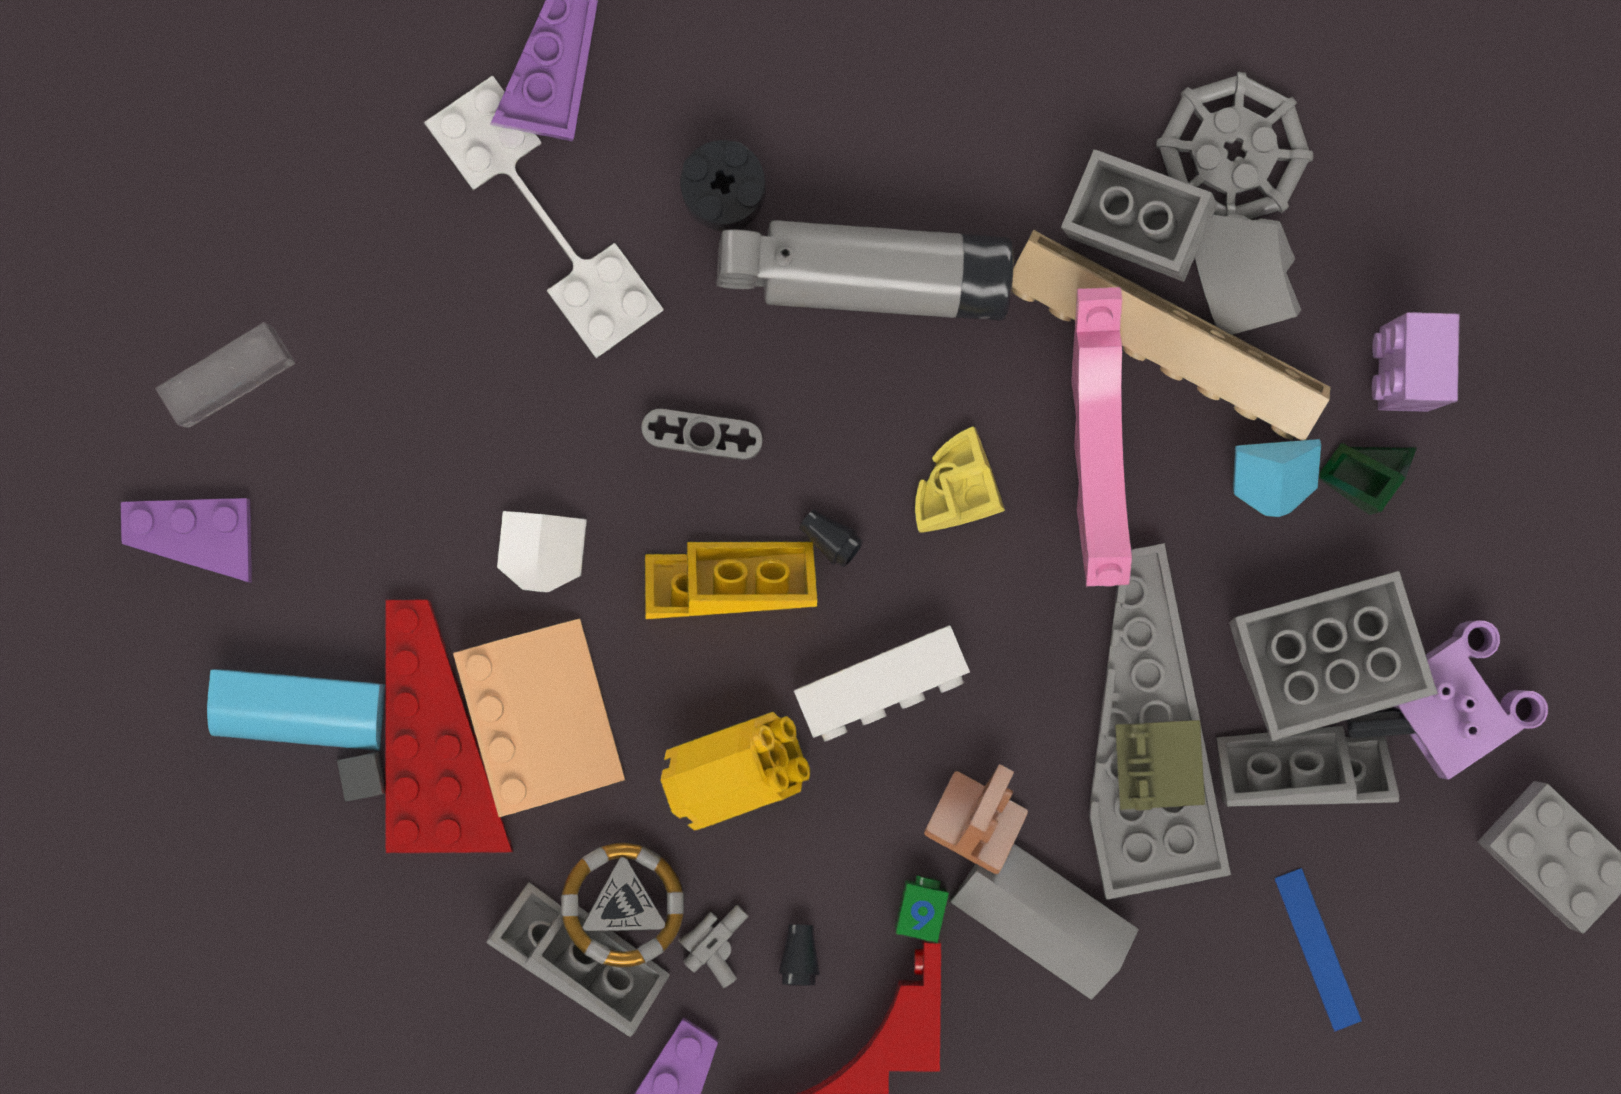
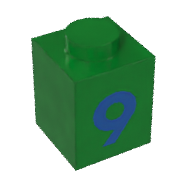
M917 875L915 882L905 881L895 925L896 934L938 943L949 894L947 889L940 888L941 880Z

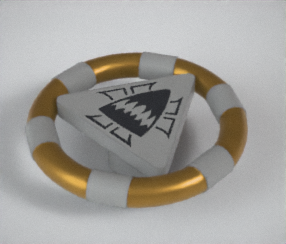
M631 843L605 845L582 857L568 875L561 895V915L566 931L573 943L584 955L601 964L613 967L641 965L663 953L676 937L684 914V893L672 867L661 855L644 846ZM619 859L585 922L581 926L578 918V892L582 882L590 872L609 860ZM627 859H633L655 871L663 881L667 891L668 916L665 923ZM661 930L656 938L632 951H613L591 939L585 932Z

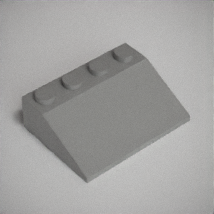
M1399 571L1238 616L1229 622L1241 664L1271 741L1438 694Z

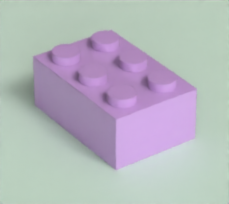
M1405 313L1379 327V333L1374 334L1372 346L1373 357L1379 358V375H1374L1372 380L1373 400H1378V410L1428 412L1458 400L1459 314Z

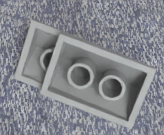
M1343 726L1316 728L1271 741L1269 733L1216 737L1222 802L1226 806L1399 802V793L1386 736L1345 737Z
M1013 844L999 874H994L975 864L950 901L1091 1000L1121 969L1139 930L1015 844Z
M530 882L491 931L486 942L629 1037L635 1033L670 976L668 972L652 960L632 967H613L601 964L584 955L573 943L566 931L561 915V906ZM578 906V918L582 926L589 913ZM585 931L591 939L613 951L636 950L613 931Z

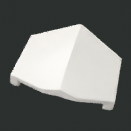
M503 511L497 568L522 590L550 592L580 577L587 520Z

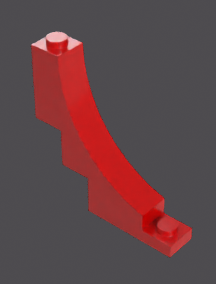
M938 939V943L922 940V949H915L914 974L922 975V980H899L893 1001L883 1021L859 1053L838 1072L798 1094H889V1071L940 1072V939Z

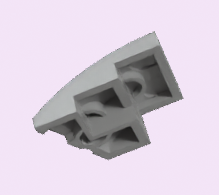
M1213 214L1195 255V260L1216 327L1233 335L1297 317L1301 308L1286 273L1294 262L1295 257L1280 221L1261 218L1251 220L1243 215L1229 214L1227 216Z

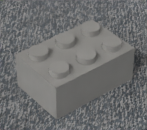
M1094 149L1061 228L1070 239L1184 282L1217 203L1213 194L1209 191Z
M1534 781L1477 841L1569 929L1584 934L1621 894V852L1547 783Z

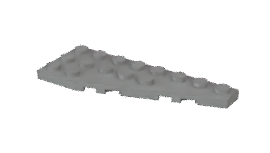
M1165 543L1131 550L1132 561L1129 585H1117L1088 813L1106 900L1231 875L1202 728L1201 742L1205 805L1152 808V810H1120L1115 725L1200 720Z

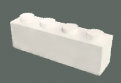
M948 625L795 689L794 693L813 738L822 735L825 742L847 733L845 725L861 719L863 725L887 716L884 708L899 702L902 709L924 701L923 692L936 686L939 687L941 693L964 684L962 676L970 673L953 630Z

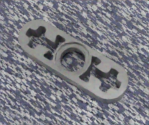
M667 409L650 411L644 417L641 427L644 438L655 447L739 460H748L755 457L760 452L763 444L759 428L751 422ZM659 417H666L667 425L680 428L679 419H687L688 421L683 430L684 444L675 443L678 439V434L665 433L663 440H657L656 433L649 430L650 423L655 424L658 422ZM701 422L711 425L715 432L713 441L703 447L695 445L690 438L693 426ZM720 425L729 426L726 432L727 435L739 436L742 429L749 430V436L756 439L755 446L750 445L746 448V452H739L738 444L725 441L726 450H718L717 447L721 441Z

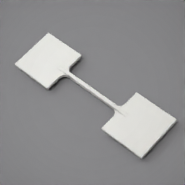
M492 75L424 123L473 191L497 174H507L512 178L573 262L572 272L549 288L547 292L595 358H598L663 312L664 309L615 243L589 260L579 258L515 170L516 162L539 146L541 141L533 133L490 125L504 94V90Z

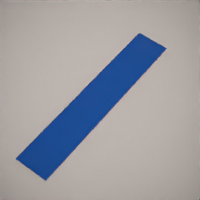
M1302 868L1274 878L1334 1032L1361 1022V1017Z

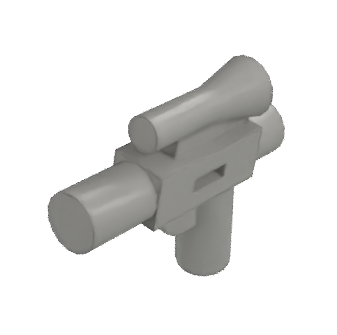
M736 905L722 921L713 927L712 925L718 918L710 911L692 931L678 940L691 952L683 960L684 964L695 973L702 965L707 963L723 988L733 983L737 977L725 961L731 954V945L727 940L749 917L748 914L740 906Z

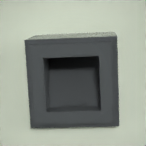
M379 752L337 760L345 802L386 793V784Z

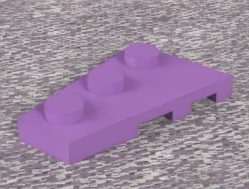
M250 499L121 502L122 544L246 582H252Z

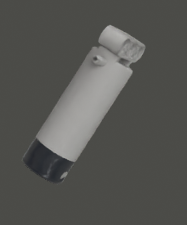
M773 220L769 224L768 236H761L760 233L745 230L722 231L718 249L716 285L731 289L764 287V301L768 305L1003 321L1008 314L1012 294L1014 271L1013 244L1008 237Z

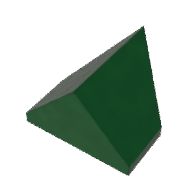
M1341 443L1319 473L1318 478L1368 515L1381 513L1406 479L1417 448L1349 447Z

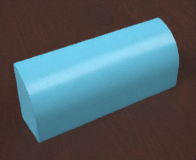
M213 669L210 670L207 702L209 732L212 736L380 751L386 684Z

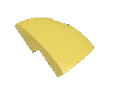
M974 426L955 435L932 457L936 466L932 470L928 481L920 480L915 503L916 522L920 533L962 525L1005 511L978 433Z

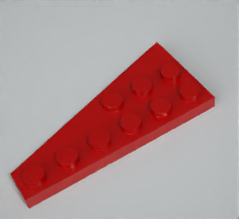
M386 600V853L513 852L514 850L502 817H499L480 748L468 712L465 710L459 692L460 688L456 676L453 674L445 650L446 646L430 600Z

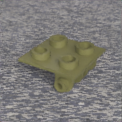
M1200 720L1115 725L1120 810H1152V808L1205 805Z

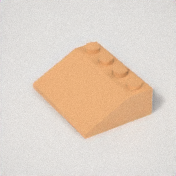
M581 619L453 653L499 817L625 780Z

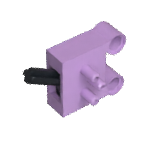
M1465 621L1455 628L1451 638L1426 654L1438 694L1391 707L1393 710L1376 711L1347 720L1346 724L1349 737L1351 738L1410 734L1438 777L1449 780L1524 728L1533 729L1540 726L1548 715V705L1539 693L1526 690H1513L1507 693L1499 704L1469 660V658H1486L1493 655L1500 644L1499 632L1492 623L1487 621ZM1474 628L1480 629L1484 635L1483 646L1477 651L1473 650L1468 644L1469 632ZM1526 698L1532 706L1530 716L1522 721L1517 717L1516 705L1520 699Z

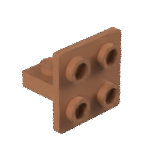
M999 764L985 786L958 771L954 772L924 834L988 871L999 874L1028 814L1027 809L1010 800L1013 791L1007 788L1014 772Z

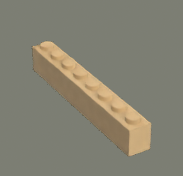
M1033 230L1014 266L1012 292L1023 300L1029 302L1037 300L1047 305L1051 314L1068 322L1071 319L1075 320L1077 289L1121 287L1120 336L1125 353L1137 360L1144 361L1147 358L1160 365V370L1170 378L1175 380H1182L1184 378L1198 385V391L1210 399L1219 400L1222 398L1234 404V409L1248 419L1256 420L1258 417L1272 425L1271 428L1274 432L1286 439L1292 440L1296 437L1300 440H1306L1330 400L1331 387L1035 230Z

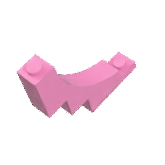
M1121 287L1077 289L1071 382L1076 412L1074 449L1079 480L1077 516L1086 586L1129 585L1132 553L1127 519L1122 443Z

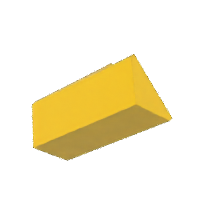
M687 542V554H645V619L817 607L813 542Z

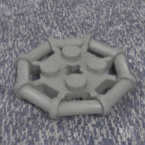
M1237 72L1236 76L1195 89L1187 87L1181 92L1182 99L1162 137L1156 140V148L1161 151L1168 176L1195 187L1203 183L1224 194V205L1216 201L1217 206L1213 213L1215 215L1227 216L1229 214H1236L1253 219L1276 211L1283 213L1288 209V201L1308 162L1313 161V152L1309 151L1295 108L1296 100L1293 97L1287 98L1248 78L1246 72ZM1233 94V106L1230 108H1223L1210 114L1203 105V103ZM1244 95L1275 111L1267 118L1243 107ZM1194 112L1200 119L1201 124L1193 140H1179ZM1280 118L1282 119L1291 150L1279 149L1277 135L1271 125ZM1235 140L1239 141L1242 144L1241 149L1245 152L1244 158L1237 156L1234 161L1228 160L1226 158L1228 151L1223 148L1224 143L1232 144ZM1179 152L1190 153L1191 160L1193 158L1196 167L1195 172L1197 176L1189 183ZM1277 160L1289 161L1278 186L1274 189L1267 181L1270 172ZM1258 188L1265 196V198L1235 207V197L1243 191Z

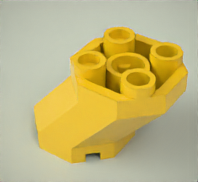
M770 712L666 750L664 760L669 758L671 760L669 768L662 770L661 783L672 813L679 819L688 817L692 823L687 825L695 831L801 792L802 782L807 781L810 777V767L800 749L794 722L787 716L779 718L774 712Z

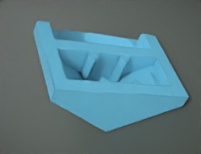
M1320 439L1235 446L1234 495L1265 516L1280 517L1291 513L1318 488L1321 453Z

